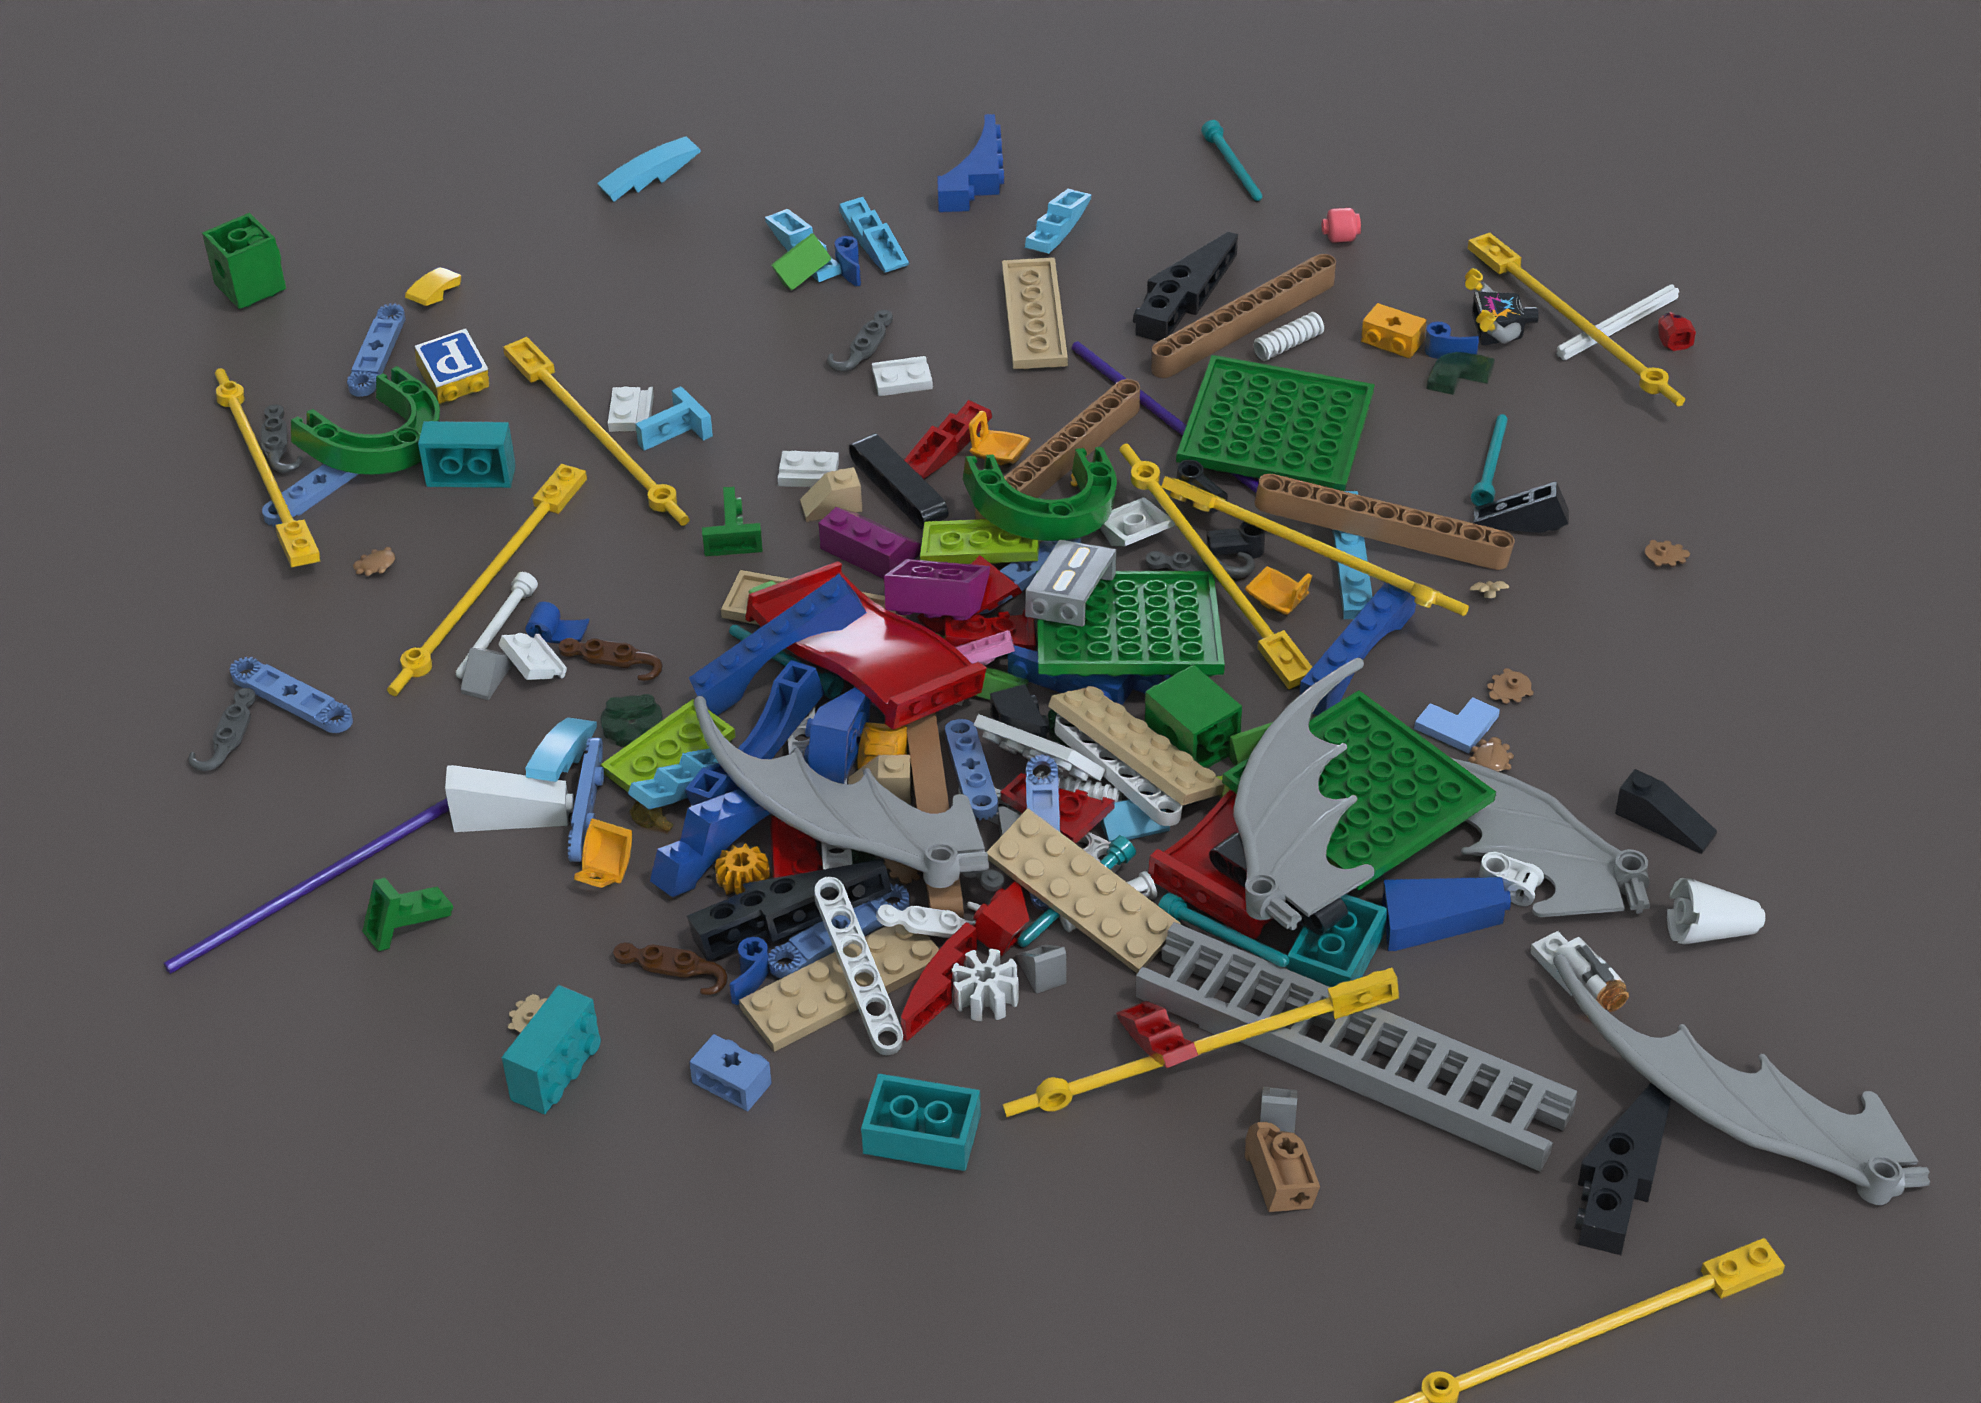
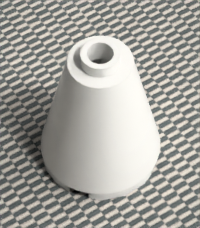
M1680 878L1675 882L1670 892L1669 898L1675 899L1673 909H1667L1668 931L1671 939L1678 941L1680 944L1756 934L1765 923V912L1757 901L1691 878Z

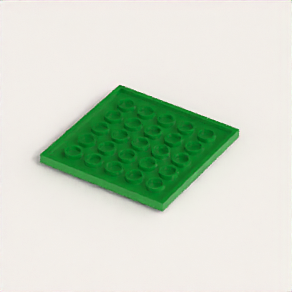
M1212 355L1179 445L1176 463L1194 460L1199 462L1203 468L1256 478H1260L1264 474H1276L1346 491L1375 384Z
M1116 571L1112 581L1100 579L1086 601L1085 625L1083 627L1037 619L1038 674L1059 676L1061 674H1077L1079 676H1090L1092 674H1108L1110 676L1138 674L1146 677L1152 675L1174 676L1177 672L1195 665L1208 677L1224 675L1225 662L1215 579L1211 571Z
M1360 690L1312 718L1309 722V731L1315 737L1328 743L1337 745L1345 743L1347 745V749L1333 758L1322 771L1318 789L1324 797L1330 799L1349 798L1351 795H1356L1358 798L1357 802L1342 814L1331 835L1326 853L1327 861L1337 868L1353 869L1363 864L1371 865L1374 868V876L1356 887L1358 891L1495 801V790ZM1249 758L1223 773L1222 783L1236 794L1240 778Z

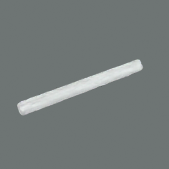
M1672 284L1595 325V327L1609 337L1676 300L1679 297V289L1675 288ZM1582 332L1557 347L1558 352L1556 354L1562 360H1567L1597 342L1585 332Z

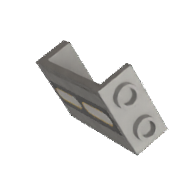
M1059 540L1026 589L1025 616L1083 627L1085 625V603L1100 579L1112 581L1116 575V549Z

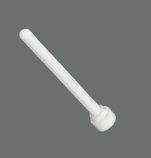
M519 572L511 583L512 593L472 648L487 649L521 599L530 597L538 587V582L531 574ZM469 653L456 670V676L459 679H463Z

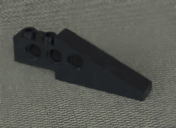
M1227 232L1147 280V294L1144 303L1135 310L1133 315V323L1136 324L1135 335L1160 341L1173 333L1186 313L1197 315L1236 258L1238 234Z
M874 860L742 884L744 892L687 915L694 942L706 960L709 961L738 949L741 941L749 937L764 938L769 936L772 942L823 921L814 898L815 886L820 879L834 877L840 880L844 885L852 907L855 908L892 892L886 866L881 860ZM825 887L821 890L820 895L825 900H834L838 897L839 893L833 887Z
M1652 1083L1648 1085L1582 1161L1578 1185L1584 1186L1581 1201L1587 1202L1586 1209L1579 1208L1574 1229L1581 1230L1578 1245L1622 1255L1634 1199L1645 1202L1649 1201L1671 1101L1670 1097Z

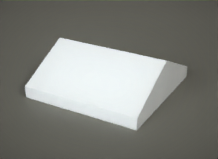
M1143 497L1113 509L1110 517L1100 529L1111 546H1127L1175 526V523L1167 514Z

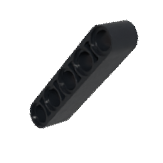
M874 433L849 445V454L855 465L917 527L924 529V522L942 521L948 517L949 512L944 499L879 435Z
M1234 832L1209 851V858L1219 872L1245 888L1247 867L1243 842L1240 834ZM1341 898L1336 899L1309 917L1288 900H1285L1286 904L1302 916V920L1298 923L1317 935H1323L1348 914L1347 907Z

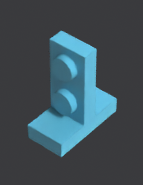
M680 386L672 390L673 407L635 424L638 445L645 451L691 429L704 441L713 436L711 415Z

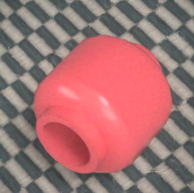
M1350 207L1330 209L1327 213V218L1322 219L1323 235L1327 234L1328 239L1332 243L1354 241L1356 235L1361 233L1359 213L1355 214L1354 210Z

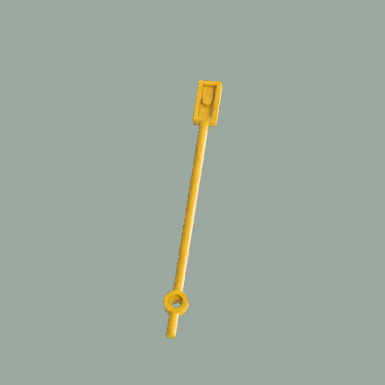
M1489 232L1468 240V250L1498 274L1509 271L1639 375V386L1641 389L1649 394L1661 393L1678 407L1684 404L1685 397L1668 385L1669 375L1666 371L1660 368H1647L1522 269L1520 267L1522 257Z
M528 337L503 346L504 355L531 383L541 379L648 491V503L651 509L659 512L668 511L681 526L688 524L690 518L677 505L675 488L667 484L657 485L551 375L555 373L554 364Z
M223 368L217 369L215 371V376L219 383V386L216 388L217 403L224 407H230L281 519L282 524L276 525V534L290 566L296 567L320 562L319 550L305 520H293L241 406L245 400L243 386L230 381Z
M1123 444L1119 451L1132 467L1131 483L1138 489L1150 490L1263 638L1258 640L1257 649L1288 690L1300 685V681L1311 670L1312 665L1285 630L1274 634L1160 486L1159 467L1153 462L1141 461L1129 444Z
M560 464L533 497L534 507L537 508L421 648H411L402 654L400 658L402 671L387 688L390 695L397 696L412 677H421L430 672L432 669V652L549 511L557 514L562 511L587 480L585 470Z
M1167 476L1163 480L1161 487L1171 491L1169 496L1174 499L1186 502L1188 498L1194 501L1193 507L1209 512L1210 508L1219 510L1404 590L1415 597L1414 603L1430 609L1432 604H1435L1461 616H1465L1468 612L1469 606L1448 597L1440 591L1413 582L1278 524L1182 480Z
M1391 967L1382 971L1372 972L1367 976L1349 982H1341L1336 986L1327 988L1329 998L1194 1041L1197 1053L1199 1055L1330 1011L1334 1019H1338L1399 999L1397 976ZM1151 1056L1069 1083L1062 1078H1047L1037 1087L1035 1094L1002 1104L1006 1117L1037 1107L1045 1111H1057L1067 1106L1074 1095L1162 1067V1065Z
M1762 1238L1703 1262L1701 1272L1704 1276L1467 1373L1453 1377L1446 1372H1432L1423 1379L1420 1392L1393 1403H1457L1459 1392L1710 1289H1714L1720 1299L1783 1274L1785 1265L1767 1240ZM1435 1386H1442L1446 1389L1439 1390Z

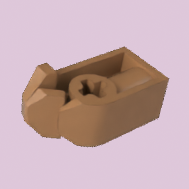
M1257 1122L1249 1126L1246 1134L1245 1158L1246 1161H1251L1268 1212L1312 1209L1320 1189V1184L1302 1139L1292 1132L1280 1131V1128L1268 1122Z

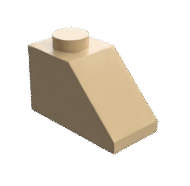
M854 467L826 472L800 499L806 522L823 519L835 507L855 513L862 512L861 485Z
M878 755L849 777L848 784H854L862 779L864 775L863 770L869 768L878 783L902 801L911 804L910 755Z

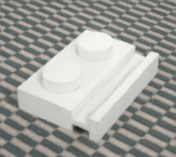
M926 356L872 363V373L874 374L878 396L933 389L932 377Z
M613 387L608 418L609 432L636 431V423L651 417L654 398L653 387H649L648 390H641L640 387Z
M782 451L778 486L812 487L826 472L838 470L839 453Z
M523 633L501 636L499 646L526 680L552 679L553 675L564 678L567 667L540 634H535L534 638Z

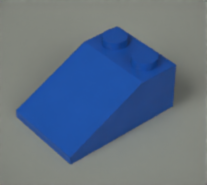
M856 687L819 707L814 718L808 719L805 736L810 738L809 745H807L804 753L805 762L819 775L844 784L858 756L863 728L870 718L871 700Z

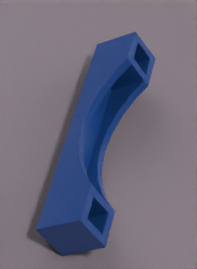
M838 574L689 677V680L697 696L704 697L707 707L713 714L718 716L742 699L746 687L754 675L777 653L807 637L829 631L843 630L867 612L855 591Z
M1384 583L1300 681V695L1314 683L1355 658L1364 660L1381 638L1389 632L1401 630L1415 613V597L1404 590ZM1355 673L1346 677L1325 695L1312 714L1319 715L1340 702Z
M790 660L774 680L763 713L747 739L739 746V750L759 759H772L824 695V690L815 667ZM716 763L712 766L703 767L686 787L685 791L691 806L740 788L733 782L720 764Z

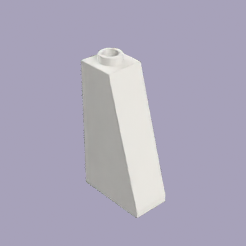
M454 765L447 766L445 791L454 832L568 826L569 813L573 812L575 804L573 793L568 794L566 781L557 780V782L526 778V775Z

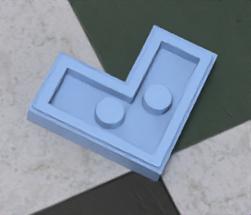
M1472 697L1461 712L1456 715L1430 703L1416 719L1414 729L1469 754L1471 748L1476 746L1497 720L1500 709Z

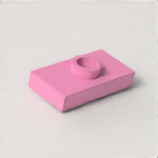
M1008 630L955 647L972 664L976 662L988 664L994 661L996 657L1015 651L1013 638Z

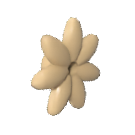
M1488 581L1486 584L1478 582L1471 586L1470 590L1484 592V598L1496 597V591L1509 588V585L1503 581L1495 583Z

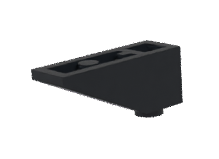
M1557 481L1475 507L1473 523L1499 530L1535 533L1549 530L1556 531L1569 524V509Z
M1634 769L1620 787L1616 815L1700 854L1705 851L1717 834V830L1661 780Z

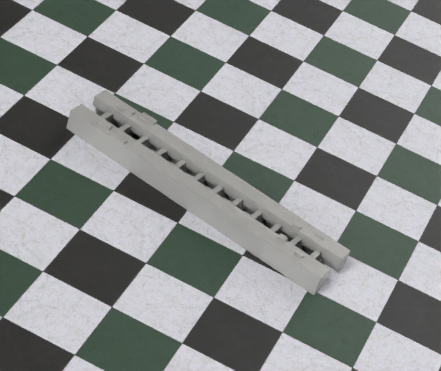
M1173 922L1169 928L1166 944L1162 948V960L1175 965L1170 978L1143 966L1136 975L1137 998L1161 1006L1171 1013L1199 1024V1028L1215 1035L1280 1014L1282 1011L1286 1012L1329 998L1327 988H1330L1176 922ZM1192 973L1206 979L1199 990L1185 985V982ZM1221 986L1236 991L1229 1004L1214 998ZM1251 999L1267 1005L1260 1016L1244 1010ZM1376 1006L1338 1019H1334L1330 1011L1294 1023L1291 1029L1282 1027L1239 1041L1540 1172L1551 1154L1553 1142L1527 1131V1128L1534 1118L1564 1131L1574 1113L1578 1092ZM1312 1025L1329 1031L1322 1043L1305 1036ZM1343 1037L1360 1044L1353 1056L1336 1049ZM1374 1050L1391 1057L1385 1069L1367 1063ZM1405 1064L1421 1070L1414 1082L1399 1076ZM1437 1077L1452 1083L1446 1096L1430 1089ZM1469 1091L1483 1096V1102L1478 1110L1462 1103ZM1501 1104L1517 1111L1511 1124L1494 1117Z

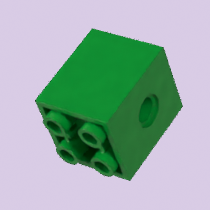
M250 212L202 232L214 284L238 309L248 307L257 301L286 289L281 267V254L275 237Z
M1192 665L1183 671L1177 672L1162 683L1152 686L1145 692V722L1151 730L1158 735L1168 738L1173 746L1180 751L1190 754L1193 760L1204 768L1208 769L1229 756L1230 736L1241 733L1242 706L1199 668Z

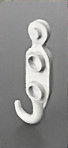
M973 902L967 903V907L974 911H977L981 906ZM887 904L880 906L876 912L877 920L884 926L892 927L901 924L910 933L950 938L966 922L973 927L976 923L962 919L950 910H939L921 906H910L901 911Z

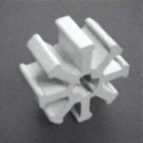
M989 949L988 960L983 964L976 956L975 950L967 952L965 954L966 967L955 963L952 968L954 1006L958 1011H962V1008L970 1005L971 1019L979 1022L982 1021L984 1008L988 1006L995 1014V1020L1004 1018L1006 1016L1005 1003L1016 1007L1019 1001L1017 964L1013 959H1009V962L1000 965V951L995 949Z

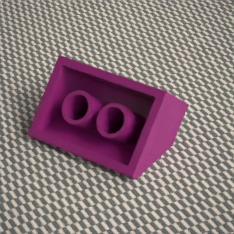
M835 507L818 523L820 549L884 579L885 574L904 560H914L921 552V543L862 515Z
M906 559L884 575L885 609L896 611L898 615L924 613V616L928 618L947 615L952 616L954 620H967L981 608L990 574V566Z

